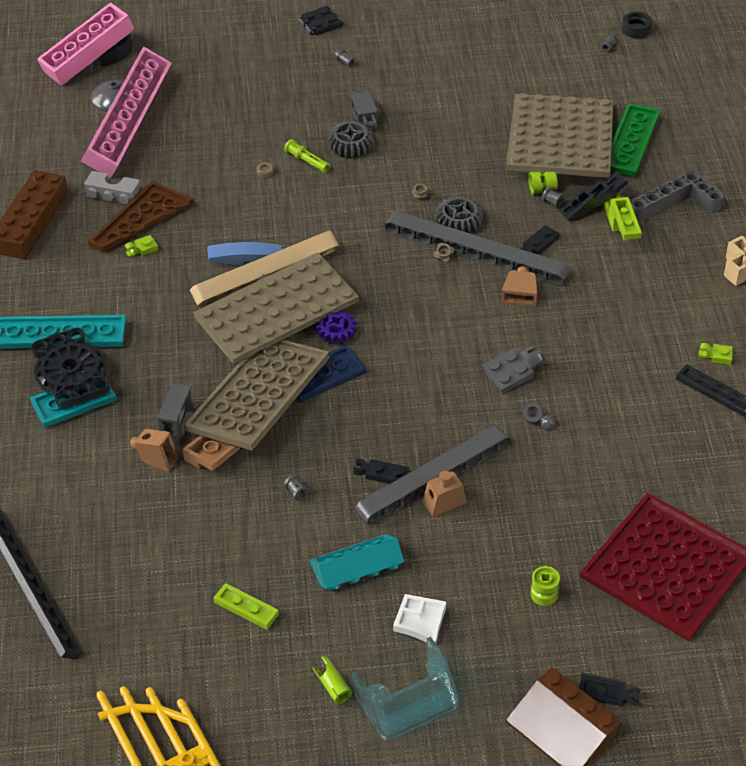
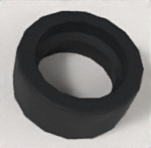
M634 11L627 13L623 17L622 31L630 38H645L651 33L653 20L651 16L644 12ZM631 24H641L644 26H633Z

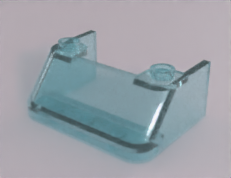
M431 636L427 638L426 655L428 659L426 671L429 676L391 694L383 684H373L366 688L357 671L352 672L353 692L376 731L384 739H394L455 710L459 704V695L448 662Z

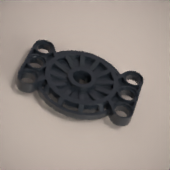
M72 328L37 340L31 346L34 357L39 358L34 369L36 383L43 391L55 396L56 405L62 409L98 398L110 391L109 381L105 378L107 373L105 355L96 346L85 343L84 331L81 328ZM75 335H80V336H81V337L78 338V339H73V338H72V337L75 336ZM57 341H62V342H63V343L60 344V345H55V344H54V343L57 342ZM40 347H44V348H45V349L42 350V351H36L37 348H40ZM99 384L106 385L103 388H96V386ZM82 390L87 391V393L84 395L78 394V392ZM62 397H69L66 401H60Z

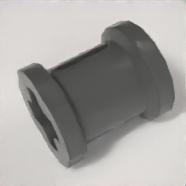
M547 187L542 194V201L549 202L556 208L562 205L565 198L563 193L559 194L550 187Z
M297 474L289 476L284 481V487L293 493V498L296 501L307 497L310 489L307 485L301 483L300 477Z

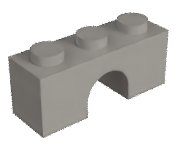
M92 171L84 183L86 197L125 205L141 191L140 180L123 177L121 182L110 184L108 174Z

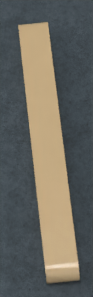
M326 231L193 286L190 292L197 306L201 307L257 282L263 274L269 276L317 252L322 257L330 254L339 248V244L332 231Z

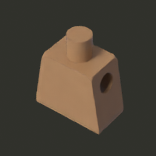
M519 267L517 271H509L502 288L501 303L536 307L537 286L535 274L528 272L526 267Z
M145 429L139 437H133L130 441V447L137 449L141 461L166 472H169L179 459L170 432Z
M442 471L439 477L428 481L423 504L432 517L466 504L463 485L454 472Z

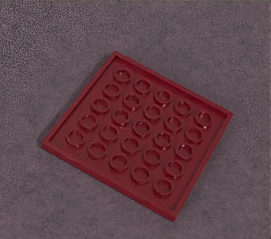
M647 492L582 569L580 577L685 640L690 641L745 570L746 547Z

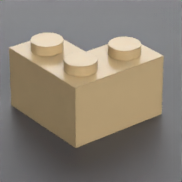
M740 236L728 242L727 261L724 276L735 286L746 281V238Z

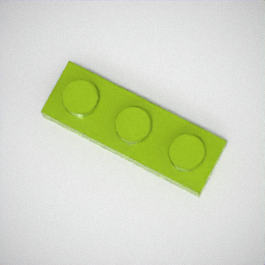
M227 583L222 586L213 598L215 604L268 630L279 615L278 609Z

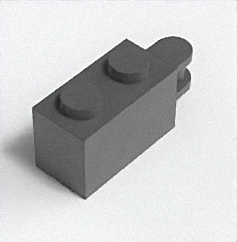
M370 91L351 94V108L356 122H362L368 128L377 129L380 110L379 107L376 108L375 97H372Z

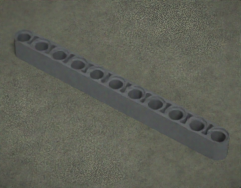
M394 211L384 225L385 230L390 234L437 248L439 243L448 244L454 248L453 254L507 271H517L519 267H526L528 272L535 274L536 280L555 286H561L570 272L569 266L563 262L399 211Z

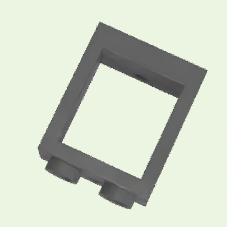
M171 383L157 417L159 431L170 432L174 446H181L186 433L184 424L194 413L190 386Z

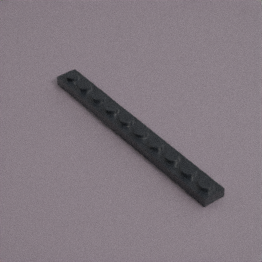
M0 510V550L7 564L22 587L31 607L36 612L40 623L55 646L58 655L61 658L78 659L82 654L81 650Z

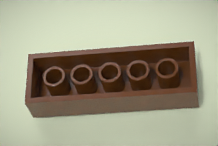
M38 170L32 172L0 220V255L23 260L27 258L69 192L66 176Z

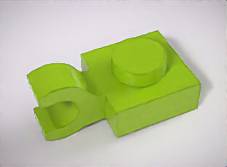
M151 235L134 240V243L129 242L125 244V247L129 250L126 251L128 257H133L139 253L144 256L158 251V245Z
M701 343L698 357L712 358V363L731 365L732 346L713 344L712 348L707 343Z

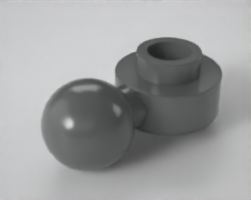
M529 403L524 407L522 416L526 422L536 423L539 421L541 427L545 430H552L556 426L555 418L551 415H542V408L538 404ZM531 410L534 411L535 416H529L528 412Z

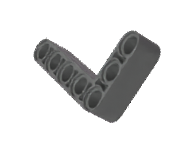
M688 171L634 198L631 205L637 221H642L689 196L707 211L718 213L721 211L724 195L699 173Z

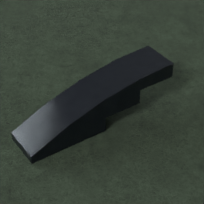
M616 171L606 182L600 179L589 191L584 187L559 212L570 222L605 203L629 184V182Z

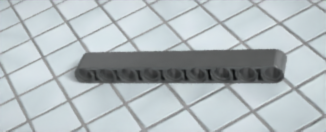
M498 425L491 426L364 498L357 504L355 510L368 525H373L424 496L428 481L439 477L440 472L446 470L454 472L456 476H459L507 448L511 438Z

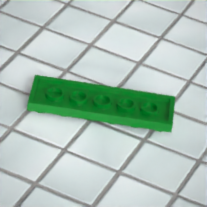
M628 103L611 143L610 172L615 173L618 171L623 175L636 176L659 118V109Z

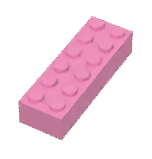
M109 3L37 58L44 73L62 86L135 28L128 14L112 3Z

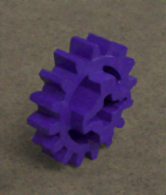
M341 311L335 314L330 313L327 315V318L316 323V332L319 334L320 339L324 338V342L329 340L331 344H334L335 341L341 344L342 340L348 342V337L353 338V333H356V320H353V315L348 316L347 311L341 313Z

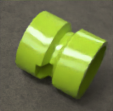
M529 172L528 174L529 188L532 194L543 193V190L547 187L557 191L556 172Z
M542 566L533 572L531 598L538 605H552L558 598L560 576L554 568Z

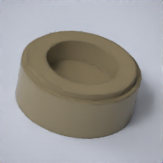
M260 163L256 167L257 175L260 178H269L274 173L273 166L270 163Z

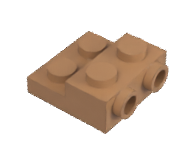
M199 435L183 448L184 460L198 469L204 466L213 471L237 452L240 447Z

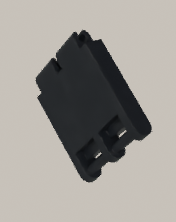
M329 6L306 12L299 18V23L310 35H320L344 25V22L339 20L337 15L330 11Z

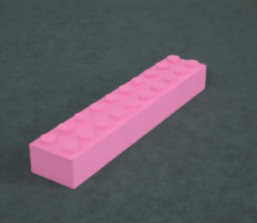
M143 46L81 162L101 173L108 174L109 178L112 177L172 64L171 62Z

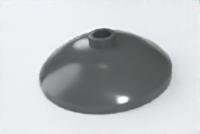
M109 79L97 85L91 93L93 105L99 110L108 112L125 79Z

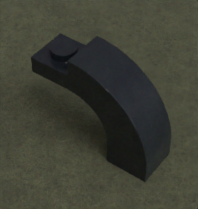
M131 33L98 57L101 67L120 62L128 56L132 49Z

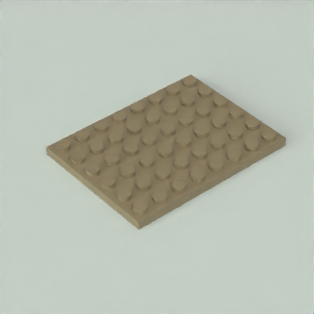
M525 93L515 94L506 170L541 173L556 172V174L610 178L613 100L584 99L572 96L560 97L557 95L543 96L541 94L527 95Z

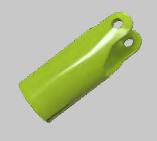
M323 655L322 659L326 663L324 675L318 667L313 666L312 668L335 703H344L352 696V691L330 659Z

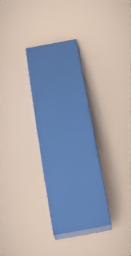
M260 242L223 243L207 247L209 261L243 266L245 261L253 262L282 250L281 245Z

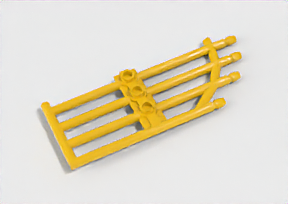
M123 686L120 688V694L124 698L126 705L112 708L106 694L103 691L97 692V698L104 710L98 713L100 721L109 720L132 766H142L117 718L119 715L131 713L157 763L156 766H207L209 764L210 766H221L184 699L177 701L178 707L181 712L162 706L155 691L148 687L145 691L151 704H137L130 695L129 690ZM141 713L157 714L178 753L177 756L167 761L165 760ZM169 718L187 724L199 745L186 751Z

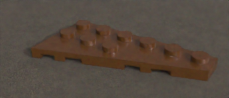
M151 181L88 240V244L98 251L105 252L194 204V198Z

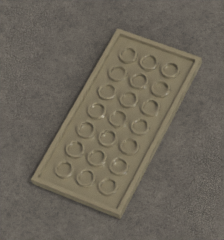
M317 252L193 313L198 323L228 359L235 364L327 318V315L330 313L335 314L359 302V296Z
M281 340L241 360L184 424L185 431L252 451L330 358L329 351Z

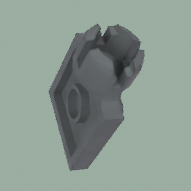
M529 346L522 351L512 348L483 364L482 370L500 393L504 394L535 377L533 370L543 364L541 361L542 356L538 350H535L537 349L535 346Z

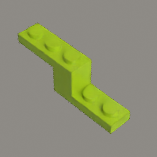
M618 192L603 203L613 232L620 231L623 240L641 238L642 232L628 197L621 198Z

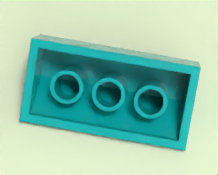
M385 534L309 561L321 587L330 591L340 588V584L348 582V584L358 582L362 576L372 577L378 575L380 570L396 569L399 567L398 564L404 562L398 539Z

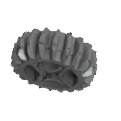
M356 120L354 122L342 121V124L337 123L336 126L332 127V130L329 132L328 143L334 154H339V157L343 155L345 158L348 156L352 158L354 156L360 157V154L365 155L366 152L370 151L373 145V135L371 128H368L366 124L363 125L362 122L357 123Z
M449 197L448 200L444 199L443 203H439L436 210V221L438 224L466 233L476 232V229L480 228L482 224L483 211L480 204L476 203V200H471L470 197Z

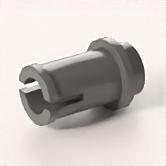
M610 33L601 42V49L608 52L612 50L613 44L617 40L616 35Z
M340 49L336 52L335 57L337 61H342L348 67H352L355 64V58L348 55L345 50Z

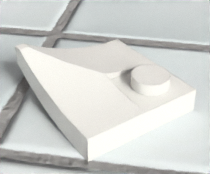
M405 594L393 625L394 632L410 635L432 646H436L446 610V602Z

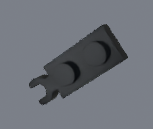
M544 225L526 240L520 249L539 255L559 238V232Z
M356 459V466L360 467H353V474H365L368 480L391 484L409 473V467L373 459L370 460V463H366L363 459Z
M584 672L581 674L579 688L595 700L622 705V701L625 699L631 705H638L639 700L633 699L631 694H640L641 689L638 687L625 688V681Z

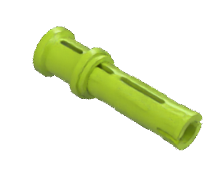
M290 139L284 147L286 153L293 154L298 160L306 161L323 173L329 171L330 164L307 151L305 146H300L294 139Z

